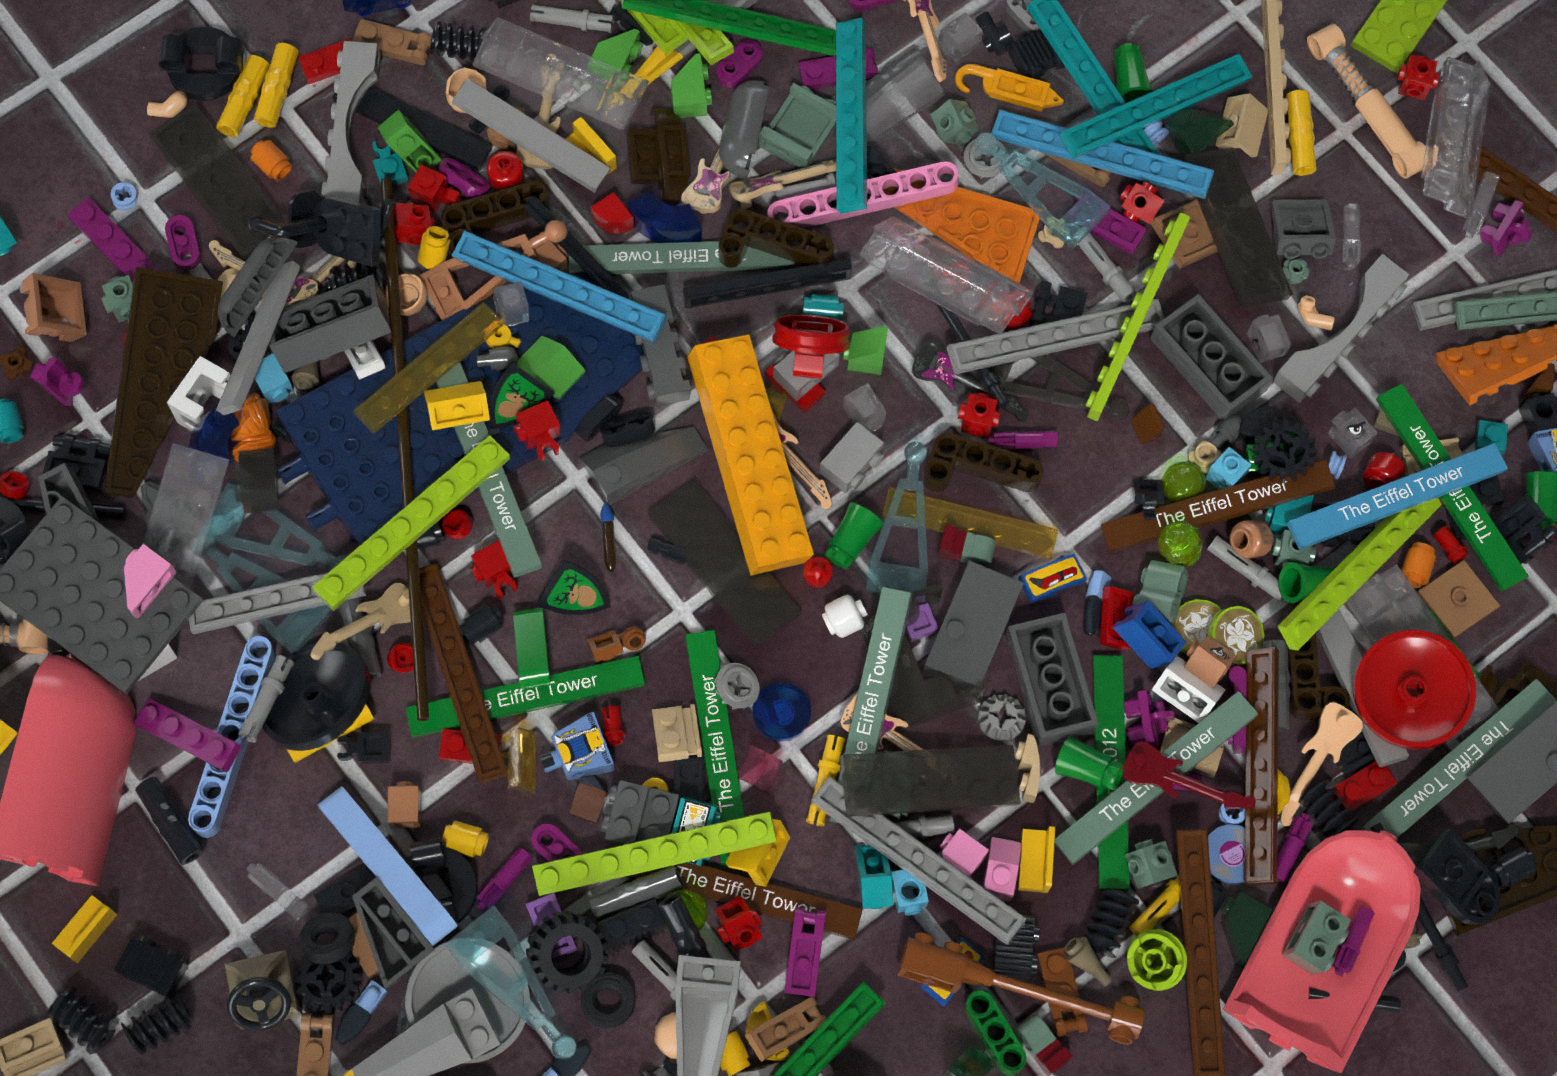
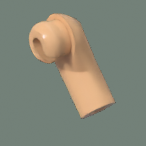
M176 91L164 103L149 102L147 114L149 116L174 118L186 107L187 95L183 91Z
M1303 296L1297 308L1305 323L1309 326L1332 330L1334 317L1319 314L1315 308V299L1312 296Z

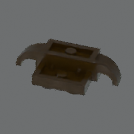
M652 107L650 113L654 115L655 119L653 129L629 128L626 132L631 184L658 185V189L662 190L661 210H675L691 176L686 128L672 110Z
M1527 661L1522 664L1513 680L1507 678L1503 683L1494 676L1492 672L1493 667L1490 665L1486 666L1480 677L1482 694L1493 708L1492 713L1494 714L1535 679H1538L1557 700V681Z

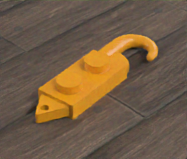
M967 64L959 68L955 75L956 86L965 93H969L970 89L963 84L962 80L965 75L971 74L983 78V90L991 98L1040 112L1044 108L1063 105L1064 100L1050 88V83L997 68L995 70L977 64Z

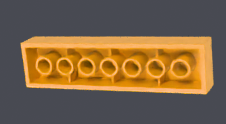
M750 335L695 345L687 358L750 576L803 564L814 553Z

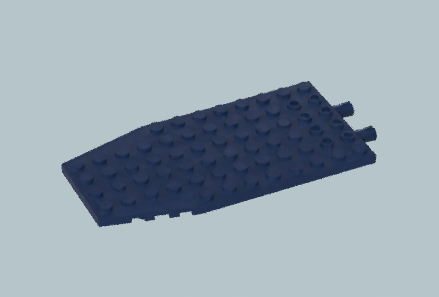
M586 272L574 275V277L598 286ZM523 289L479 301L466 310L463 309L404 341L414 499L465 457L454 427L438 430L431 429L424 391L438 389L432 370L460 361L468 383L482 382L486 392L489 411L493 389L505 371L491 370V366L478 367L477 356L489 354V350L492 349L485 341V332L490 325L503 323L509 327L512 337L521 339L518 348L511 345L508 346L516 351L518 360L541 336H544L564 345L586 370L584 375L561 399L552 396L548 401L560 423V436L554 439L558 445L565 443L574 435L575 429L581 420L609 394L614 395L642 371L639 356L644 355V352L639 345H636V341L631 333L528 289ZM494 300H496L499 314L497 313V308ZM392 348L380 354L386 367L385 369L360 380L354 369L276 410V415L291 437L293 448L298 454L297 458L276 468L280 479L282 478V482L286 485L291 480L308 472L328 502L305 515L309 525L312 524L311 528L316 531L337 518L350 538H355L359 545H362L403 510ZM484 421L489 435L510 454V460L502 466L506 475L538 458L537 446L528 450L524 441L519 442L513 429L515 425L491 429L490 421ZM545 448V449H543V452H544V454H545V453L551 451L552 449H551V448ZM478 487L473 492H471L467 497L478 492Z

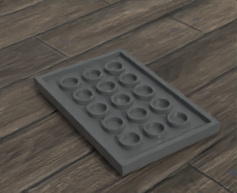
M62 496L0 569V602L127 695L201 605L203 600L173 577L139 619L135 618L127 607L124 575L126 559L134 548Z

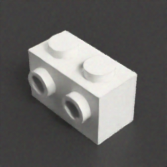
M1176 656L1158 679L1152 691L1199 723L1208 716L1226 689L1218 684L1211 688L1184 668L1187 662Z

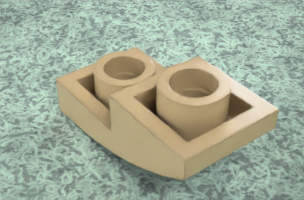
M1028 734L1025 743L1019 741L1015 759L1020 760L1018 769L1029 772V774L1023 773L1019 790L1024 791L1022 800L1034 803L1039 787L1040 759L1035 737Z

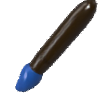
M605 503L600 513L603 523L604 560L607 570L613 572L616 566L614 516L609 504Z

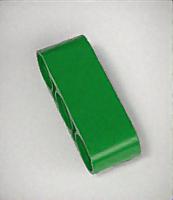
M543 607L513 611L520 688L550 686Z
M984 990L974 991L969 995L964 1006L968 1020L998 1070L1006 1076L1017 1075L1026 1063L1027 1056L993 997ZM976 999L983 1000L987 1005V1011L982 1014L976 1013L971 1007V1002ZM991 1026L999 1027L1003 1032V1038L998 1041L992 1040L987 1034V1029ZM1004 1054H1016L1019 1059V1065L1014 1068L1008 1067L1003 1060Z

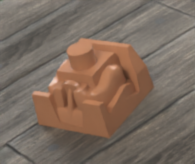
M36 273L30 274L22 281L20 293L28 295L24 303L26 323L29 325L25 329V334L59 336V340L73 342L87 335L80 282Z

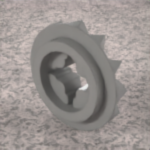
M979 137L972 140L964 151V166L969 169L970 174H975L980 179L984 177H991L993 179L999 173L1002 174L1008 162V153L1004 145L991 137ZM982 151L987 157H992L989 166L984 161H979Z
M729 663L718 671L717 677L714 680L717 687L715 694H719L723 699L722 704L732 706V710L737 708L745 709L757 700L760 689L759 682L749 667L740 663ZM735 680L737 681V686L742 689L735 693L734 687L729 685Z
M994 694L985 700L980 707L978 713L979 725L982 731L994 740H1011L1018 736L1024 728L1026 722L1025 709L1021 706L1018 699H1014L1007 694ZM1004 706L1006 715L1011 720L1006 719L1004 724H1002V728H999V719L994 717V714H999Z

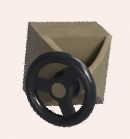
M286 950L225 964L230 991L227 1009L231 1019L241 1030H268L279 1025L284 1020L302 1016L299 997L295 992L297 985L293 982L295 974L292 957Z

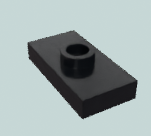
M689 756L688 759L674 760V794L705 802V756Z
M366 866L314 894V897L323 914L331 912L345 915L356 909L352 896L375 879V877Z

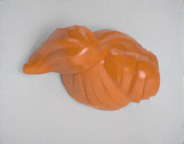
M250 393L244 402L243 408L233 414L235 425L231 430L230 437L233 441H240L232 450L236 463H241L245 457L269 454L275 447L276 438L269 430L271 420L270 412L268 411L267 399L260 398L258 393Z

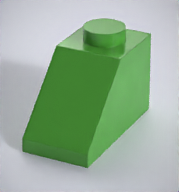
M881 326L852 334L850 348L844 351L843 359L848 360L847 370L881 375L888 327Z

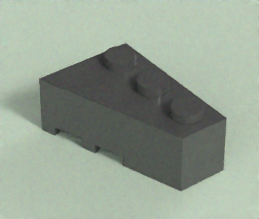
M376 877L352 897L384 988L387 991L411 972L418 963L435 951V949L378 877Z

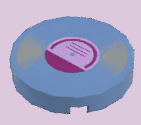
M1232 824L1220 826L1208 835L1211 877L1218 882L1227 883V885L1245 883V828Z

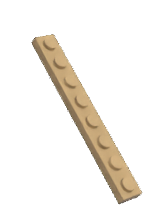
M1261 0L1271 175H1282L1286 165H1289L1291 161V150L1286 148V140L1289 138V123H1285L1284 118L1288 111V99L1283 98V90L1286 89L1287 78L1286 73H1282L1281 66L1285 62V49L1280 48V41L1283 40L1284 34L1283 24H1279V16L1282 14V0Z

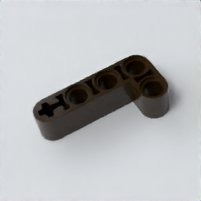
M531 181L446 206L442 210L441 221L443 229L449 234L451 256L464 231L478 234L533 218L524 207L525 203L532 197H537L548 209L549 199L546 186L539 181ZM509 203L515 205L511 209L503 208L504 205ZM480 211H485L488 213L483 217L476 216V214ZM453 219L461 220L456 225L449 224Z
M742 208L735 209L729 215L720 237L718 248L720 262L724 266L731 268L741 264L748 247L804 266L833 261L834 244L827 236ZM738 223H744L747 225V227L739 229L736 228L734 225ZM771 232L774 236L765 238L761 234ZM790 241H797L801 245L792 247L788 243ZM729 247H734L738 251L735 253H728L725 251V249Z
M945 432L937 436L926 466L924 483L933 492L944 491L950 483L953 471L956 470L1023 492H1032L1039 487L1044 469L1042 464L1034 458ZM946 445L951 447L953 452L943 453L939 448ZM976 454L981 460L979 462H972L967 456ZM999 462L1004 463L1009 469L1000 471L995 467V464ZM1015 467L1018 468L1016 475L1013 474ZM940 471L945 477L940 480L935 479L931 476V473ZM1027 472L1033 474L1031 478L1026 477Z
M1301 602L1293 603V604L1290 606V608L1288 609V611L1286 612V614L1284 615L1283 620H1284ZM1316 633L1304 644L1307 651L1292 650L1288 647L1289 688L1291 692L1289 710L1293 717L1299 720H1319L1324 706L1329 703L1328 698L1337 699L1340 705L1348 709L1351 698L1344 688L1337 686L1320 687ZM1296 670H1304L1308 674L1309 680L1300 679L1297 676ZM1298 699H1307L1311 703V709L1301 707Z

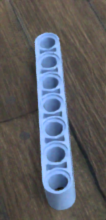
M255 636L249 639L245 645L217 729V733L225 737L231 731L241 730L262 688L261 682L263 678L268 676L275 662L276 653L267 638ZM257 649H268L266 655H264L263 657H254V653ZM257 675L258 680L254 685L247 686L244 684L247 677ZM239 704H249L246 712L242 714L235 713V709ZM239 736L234 741L243 747L227 773L217 770L216 767L206 762L188 817L189 825L200 837H213L221 827L249 742L246 740L248 736H245V738ZM211 788H221V793L218 797L214 799L207 798V793ZM206 815L212 817L207 827H198V821L201 817Z
M342 786L317 804L432 946L457 927L449 913Z

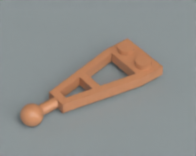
M552 220L547 223L544 232L530 240L523 234L497 244L512 251L522 247L524 250L522 255L535 259L537 257L535 249L549 241L554 243L563 241L567 236V227L560 220ZM453 258L419 275L442 321L463 309L466 310L479 301L486 300L507 281L494 276L465 300L451 272L470 265Z

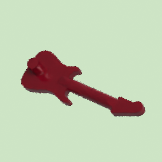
M1143 741L1133 746L1123 767V778L1127 782L1159 787L1173 798H1179V793L1173 788V784H1176L1223 803L1225 809H1251L1256 803L1253 796L1245 797L1233 791L1227 793L1174 771L1176 767L1183 765L1182 760L1169 759L1163 756L1155 747Z

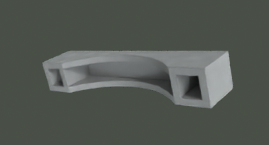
M344 41L343 51H338L337 66L341 67L340 77H335L334 81L337 103H332L331 119L334 120V128L329 129L328 145L331 146V154L325 158V172L328 173L327 182L322 184V199L340 197L364 204L366 184L352 160L349 137L352 117L359 101L378 80L381 53L377 43Z
M1382 254L1367 270L1359 284L1358 308L1350 325L1337 337L1323 345L1309 350L1296 351L1277 372L1273 383L1299 403L1306 395L1311 398L1321 386L1318 383L1323 376L1329 378L1336 370L1338 364L1335 362L1341 356L1346 358L1356 346L1353 342L1359 336L1363 339L1372 329L1371 321L1375 317L1381 319L1390 308V305L1387 303L1393 297L1397 300L1408 287L1404 283L1409 274Z

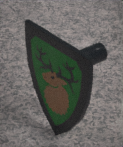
M512 362L493 389L489 404L490 428L498 429L515 425L517 413L549 401L555 392Z
M567 560L562 561L536 604L549 611L566 615L596 613L611 607L607 592L600 581L588 570Z

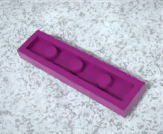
M89 197L67 214L73 224L124 276L129 275L132 283L136 266L160 270Z
M150 698L147 699L133 723L139 728L226 773L243 747Z

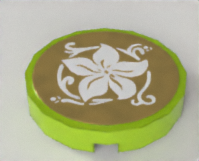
M1195 599L1185 602L1179 608L1173 628L1186 641L1181 652L1186 654L1196 640L1201 643L1207 637L1209 623L1214 615L1222 610L1218 605L1208 600Z
M1241 606L1228 607L1216 613L1209 623L1207 636L1209 635L1238 656L1232 665L1247 663V650L1263 648L1265 638L1263 625L1258 616L1249 608Z

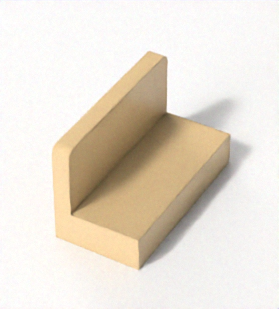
M1250 93L1228 97L1216 146L1221 151L1241 148L1251 158L1257 157L1268 109Z

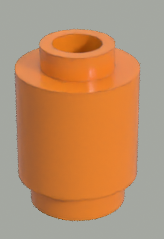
M261 140L251 149V161L270 179L274 178L276 181H280L292 170L293 166L290 163V159L271 140Z
M1416 542L1413 543L1412 548L1408 549L1400 573V577L1406 585L1420 588L1429 583L1436 561L1435 549L1432 546Z

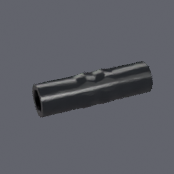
M151 777L140 783L136 787L135 792L181 865L195 861L203 854L204 850L158 777Z
M676 894L660 902L658 908L671 933L672 940L677 946L679 955L711 958L706 943L701 937L699 928L693 921L682 895Z

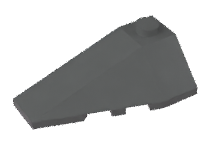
M690 426L652 434L646 438L611 447L603 444L579 459L605 502L610 506L706 453L708 448L695 427Z

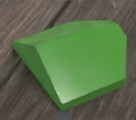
M541 336L516 363L518 367L554 391L553 396L557 399H561L586 372L564 345L544 336Z

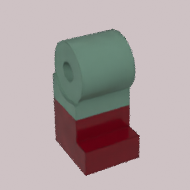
M946 524L938 557L967 564L969 561H972L982 566H990L996 541L987 536L973 535L974 533L957 530L956 526Z
M1034 1014L1015 1029L1028 1052L1047 1076H1051L1072 1059L1073 1055L1066 1047L1062 1046L1038 1015Z

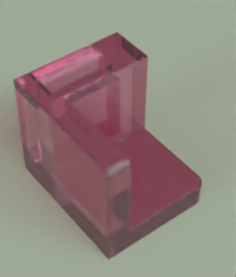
M750 745L748 756L738 772V778L769 793L782 769L783 761Z

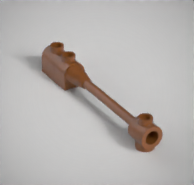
M916 933L915 938L908 937L897 972L899 977L955 994L961 987L962 982L983 986L993 985L1105 1019L1107 1020L1106 1030L1110 1031L1109 1038L1121 1044H1133L1134 1038L1137 1039L1141 1032L1145 1018V1009L1138 1007L1139 1000L1134 997L1121 996L1120 1001L1114 1000L1111 1008L997 974L992 969L963 954V947L958 943L945 942L944 947L932 944L933 937L925 933Z

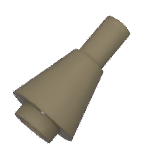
M317 361L294 370L291 381L298 388L309 390L319 385Z
M1076 937L1067 943L1064 953L1065 960L1092 974L1103 986H1107L1112 981V977L1100 966L1101 964L1086 937Z

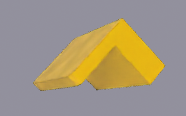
M579 117L572 123L573 133L565 140L610 167L609 173L617 168L616 155L585 120Z
M481 381L424 391L432 430L490 420L486 392Z
M772 819L777 842L730 852L726 860L727 866L747 871L755 885L766 887L790 839L781 820Z
M1049 826L1047 831L1022 829L1018 890L1049 892L1052 886L1055 827Z
M91 895L52 944L78 964L117 914Z

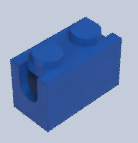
M1149 600L1127 607L1123 612L1127 618L1116 622L1113 629L1150 669L1173 662L1186 643L1181 635Z

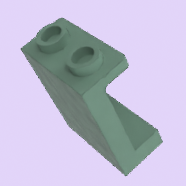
M793 83L790 87L789 96L768 127L764 125L760 131L758 147L799 169L811 166L836 127V103L828 98L823 99L815 95L806 86H798Z

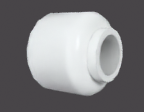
M844 595L826 604V613H823L822 617L831 635L836 634L838 637L844 638L861 630L864 627L863 617L868 614L860 599L854 601L852 596Z

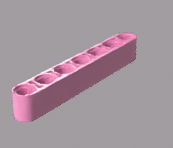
M946 161L867 179V193L871 197L867 201V209L840 214L837 208H831L829 206L830 202L837 199V188L833 187L773 202L769 206L768 217L775 218L778 213L785 212L789 215L783 222L807 228L953 193L958 188V169L953 163ZM944 173H949L953 176V179L949 182H942L939 180V177ZM916 180L926 182L925 186L921 189H915L911 185ZM890 186L898 188V192L894 195H886L884 190ZM806 206H814L816 208L815 212L810 215L803 214L802 210Z

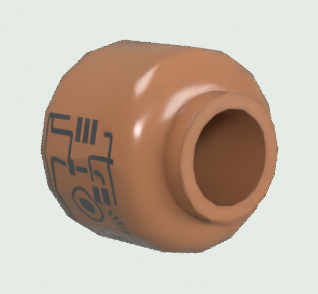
M1261 520L1242 521L1232 528L1230 545L1242 558H1259L1271 550L1273 533L1270 527Z

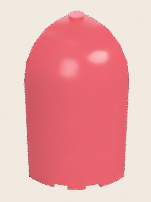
M54 654L48 655L42 661L34 676L0 801V860L30 867H36L37 862L43 863L49 867L48 872L70 882L99 886L136 737V725L133 723L137 718V712L129 693L127 695L72 654H67V657Z
M1367 830L1344 831L1326 838L1307 853L1294 871L1223 1010L1249 1029L1256 1028L1270 1034L1268 1040L1281 1048L1290 1051L1291 1047H1294L1304 1053L1308 1061L1342 1073L1412 934L1419 913L1421 887L1419 878L1414 873L1416 866L1407 852L1396 842L1397 838L1386 831H1380V833ZM1321 900L1351 919L1347 929H1349L1360 906L1369 908L1375 913L1360 948V954L1357 956L1351 972H1348V974L1344 972L1342 977L1334 973L1336 970L1334 966H1331L1324 973L1311 974L1282 956L1308 904ZM1339 945L1337 946L1333 954L1334 956H1336L1339 950ZM1309 988L1324 990L1330 996L1323 999H1308Z

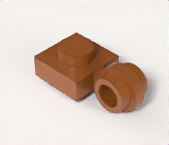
M634 626L627 628L618 635L615 630L587 639L595 661L599 662L601 660H611L616 655L624 653L623 646L629 650H639L646 642V635L641 628Z

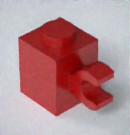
M420 165L408 186L411 202L419 205H429V210L434 213L437 212L441 203L448 206L461 202V199L458 198L460 193L448 188L446 176L424 165Z
M548 401L516 414V425L513 426L519 442L524 441L528 450L537 446V456L541 461L545 460L543 452L545 448H551L555 455L559 454V445L554 439L560 436V423Z
M499 540L471 555L473 566L469 568L476 581L480 582L483 580L487 588L494 585L496 596L500 600L504 599L501 591L503 586L509 585L514 593L518 591L515 580L510 577L513 574Z

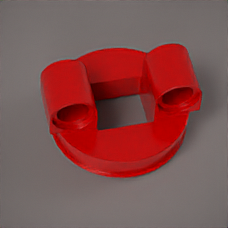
M788 315L780 317L773 324L775 333L772 336V342L779 347L795 351L794 377L822 379L824 354L840 353L850 348V341L848 340L851 333L850 328L846 323L833 318L816 315Z

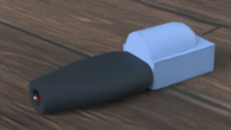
M1094 570V575L1090 579L1086 598L1089 601L1086 610L1084 633L1090 636L1095 635L1101 620L1103 588L1110 586L1111 577L1104 571Z
M371 980L355 1002L356 1004L351 1005L341 1018L335 1039L342 1045H345L360 1034L388 991Z
M581 1044L564 1052L542 1076H575L581 1071L591 1051L585 1044Z

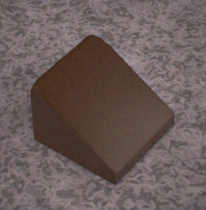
M1550 363L1548 365V368L1531 385L1524 397H1529L1535 393L1546 395L1552 392L1555 374L1554 364Z
M1148 404L1131 419V424L1141 444L1161 438L1165 425L1155 404Z
M579 782L569 814L597 824L608 798L607 792Z

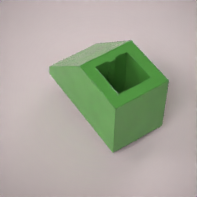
M633 29L599 42L588 64L589 79L620 90L623 81H628L630 78L633 59L638 58L641 54L643 43L640 42V31Z
M701 53L695 54L671 81L673 112L679 119L707 116V105H712L711 89L705 88L704 80H709L707 63L702 64Z
M399 109L378 127L385 142L415 173L420 165L432 169L442 160L420 131Z

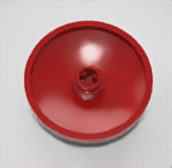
M1404 630L1385 636L1365 653L1355 673L1353 694L1359 715L1375 735L1394 746L1420 750L1436 747L1449 741L1464 727L1475 706L1476 681L1467 658L1449 640L1427 631Z

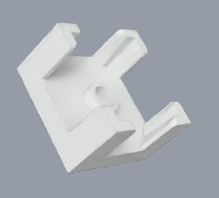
M199 356L167 402L177 423L207 440L213 431V427L200 418L204 412L203 406L211 394L221 399L227 385L225 381L229 380L230 373Z

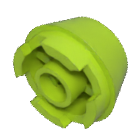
M1151 929L1140 933L1131 942L1127 953V964L1132 977L1137 983L1150 990L1162 991L1174 987L1183 978L1187 968V955L1182 943L1173 934L1165 930Z

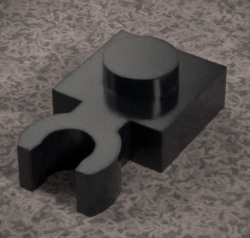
M388 731L358 732V741H353L346 736L337 738L339 745L346 744L349 746V750L346 753H337V758L340 761H349L354 756H358L359 764L390 763V734Z

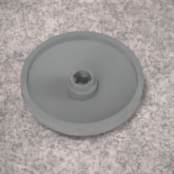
M460 938L435 947V951L416 965L407 985L405 1009L410 1027L443 1003L474 988L502 1044L461 1064L479 1063L499 1055L517 1039L528 1017L530 993L522 968L506 950L482 939Z

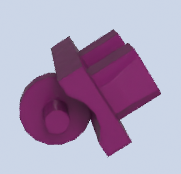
M1515 200L1512 206L1498 203L1493 213V220L1501 224L1499 227L1487 223L1481 230V241L1492 246L1494 255L1501 257L1509 243L1516 246L1518 242L1527 243L1531 239L1532 232L1528 228L1530 222L1525 219L1521 212L1524 206L1523 202Z
M49 357L47 364L37 362L31 374V378L35 382L43 386L45 391L53 395L64 406L71 407L73 396L80 394L84 386L83 378L78 373L71 372L57 358Z
M1146 690L1138 691V697L1123 702L1126 717L1128 719L1141 717L1143 725L1128 728L1129 741L1133 746L1143 741L1155 748H1160L1156 724L1159 725L1160 733L1168 732L1167 722L1175 719L1174 712L1165 711L1164 702L1155 703L1156 712H1154L1152 696L1147 695Z

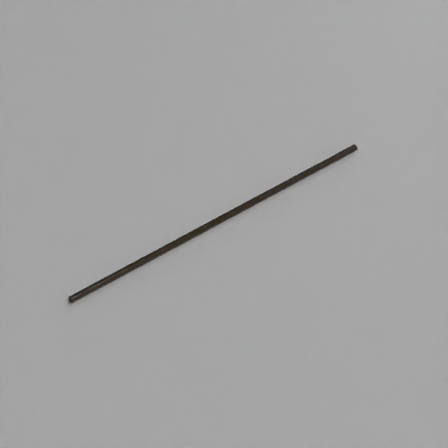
M391 178L381 179L382 205L385 199L393 200ZM393 209L384 239L392 331L391 342L402 503L404 509L414 500ZM416 540L406 548L417 720L427 721L429 720V704Z

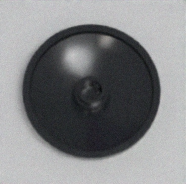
M337 643L334 649L324 653L319 660H315L310 655L316 645L312 644L295 652L284 661L287 662L290 659L294 662V665L285 680L283 692L276 698L262 726L265 733L276 744L294 751L315 749L338 738L356 721L367 702L371 679L367 664L350 646Z

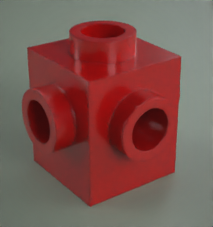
M1410 55L1407 63L1401 64L1397 80L1401 81L1398 94L1425 101L1430 89H1436L1440 76V73L1436 72L1438 61L1430 60L1422 55Z
M1146 181L1142 185L1137 182L1134 186L1128 184L1120 196V199L1124 201L1121 205L1125 209L1123 215L1136 223L1141 219L1150 224L1165 200L1156 195L1158 189ZM1137 197H1144L1146 204L1138 207L1135 204Z
M395 203L396 243L420 245L423 233L429 227L435 226L434 218L430 217L429 205Z
M969 393L967 403L961 402L958 419L963 420L961 432L976 437L989 438L991 427L997 428L1001 411L995 410L997 400L992 399L988 394L976 393L974 395Z
M741 896L714 909L720 923L716 930L723 944L729 942L735 952L748 948L753 943L762 939L758 928L762 925L761 919L754 908L750 910Z

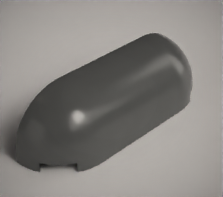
M762 80L743 82L730 95L719 145V157L724 167L733 175L747 179L750 171L752 154L756 152L768 95V83Z
M271 236L262 240L254 248L221 297L218 305L219 321L228 334L233 337L236 336L297 245V241L289 237L278 238Z

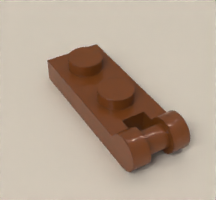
M1065 948L1037 953L1044 988L1080 999L1072 965L1064 959ZM1048 1002L1057 1038L1067 1036V1032L1077 1031L1082 1033L1088 1031L1084 1013ZM1072 1011L1073 1019L1064 1020L1062 1013Z

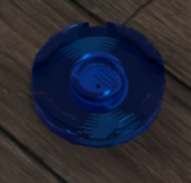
M779 682L764 687L758 693V698L752 706L753 722L758 731L766 738L777 742L791 741L799 737L806 730L811 718V705L805 692L800 688L798 689L790 683Z

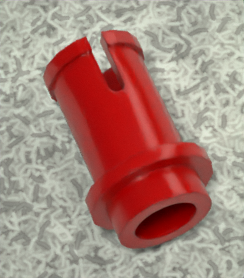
M1448 525L1439 529L1433 535V538L1436 539L1448 555V561L1452 560L1454 564H1457L1468 556L1469 553L1466 551L1468 547L1458 541Z
M608 706V711L607 707H604L602 714L605 733L602 735L606 745H620L624 742L623 738L626 737V733L622 731L621 708L619 706Z

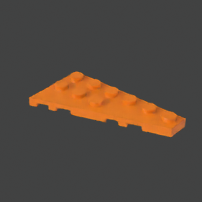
M893 168L896 172H901V171H903V170H899V169ZM916 180L911 186L915 189H921L925 186L926 182ZM894 186L887 187L884 190L886 195H894L898 192V188ZM961 187L947 195L894 207L1018 290L1042 211Z
M1557 324L1542 329H1531L1528 332L1516 335H1505L1490 341H1479L1468 346L1449 348L1446 351L1436 353V364L1470 406L1478 402L1479 396L1485 393L1491 396L1498 392V387L1504 384L1514 385L1547 369L1548 363L1554 360L1557 361Z

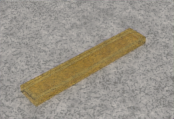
M483 302L354 409V415L375 434L424 393V391L503 326V321Z
M889 487L882 517L941 532H944L946 524L956 526L957 530L974 533L973 535L990 537L996 541V546L1048 559L1052 558L1059 530Z

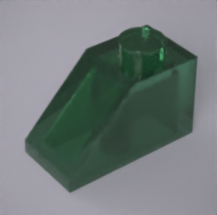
M1185 108L1165 125L1176 150L1193 158L1231 128L1234 123L1232 120L1215 112Z
M1239 892L1235 898L1229 896L1221 913L1225 914L1221 924L1234 964L1239 967L1246 962L1273 910L1242 892Z
M969 1046L951 1065L945 1076H987L993 1068L989 1063L991 1058L980 1048L974 1050Z

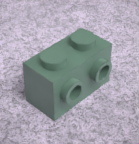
M1321 900L1309 903L1282 956L1311 974L1324 973L1334 963L1335 956L1333 954L1337 946L1341 945L1347 938L1349 933L1347 927L1351 919Z

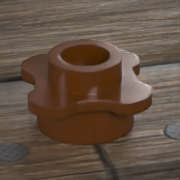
M16 347L13 352L0 356V365L4 366L7 378L15 379L24 376L32 369L33 364L30 360H27L24 348ZM18 361V364L13 365V362Z

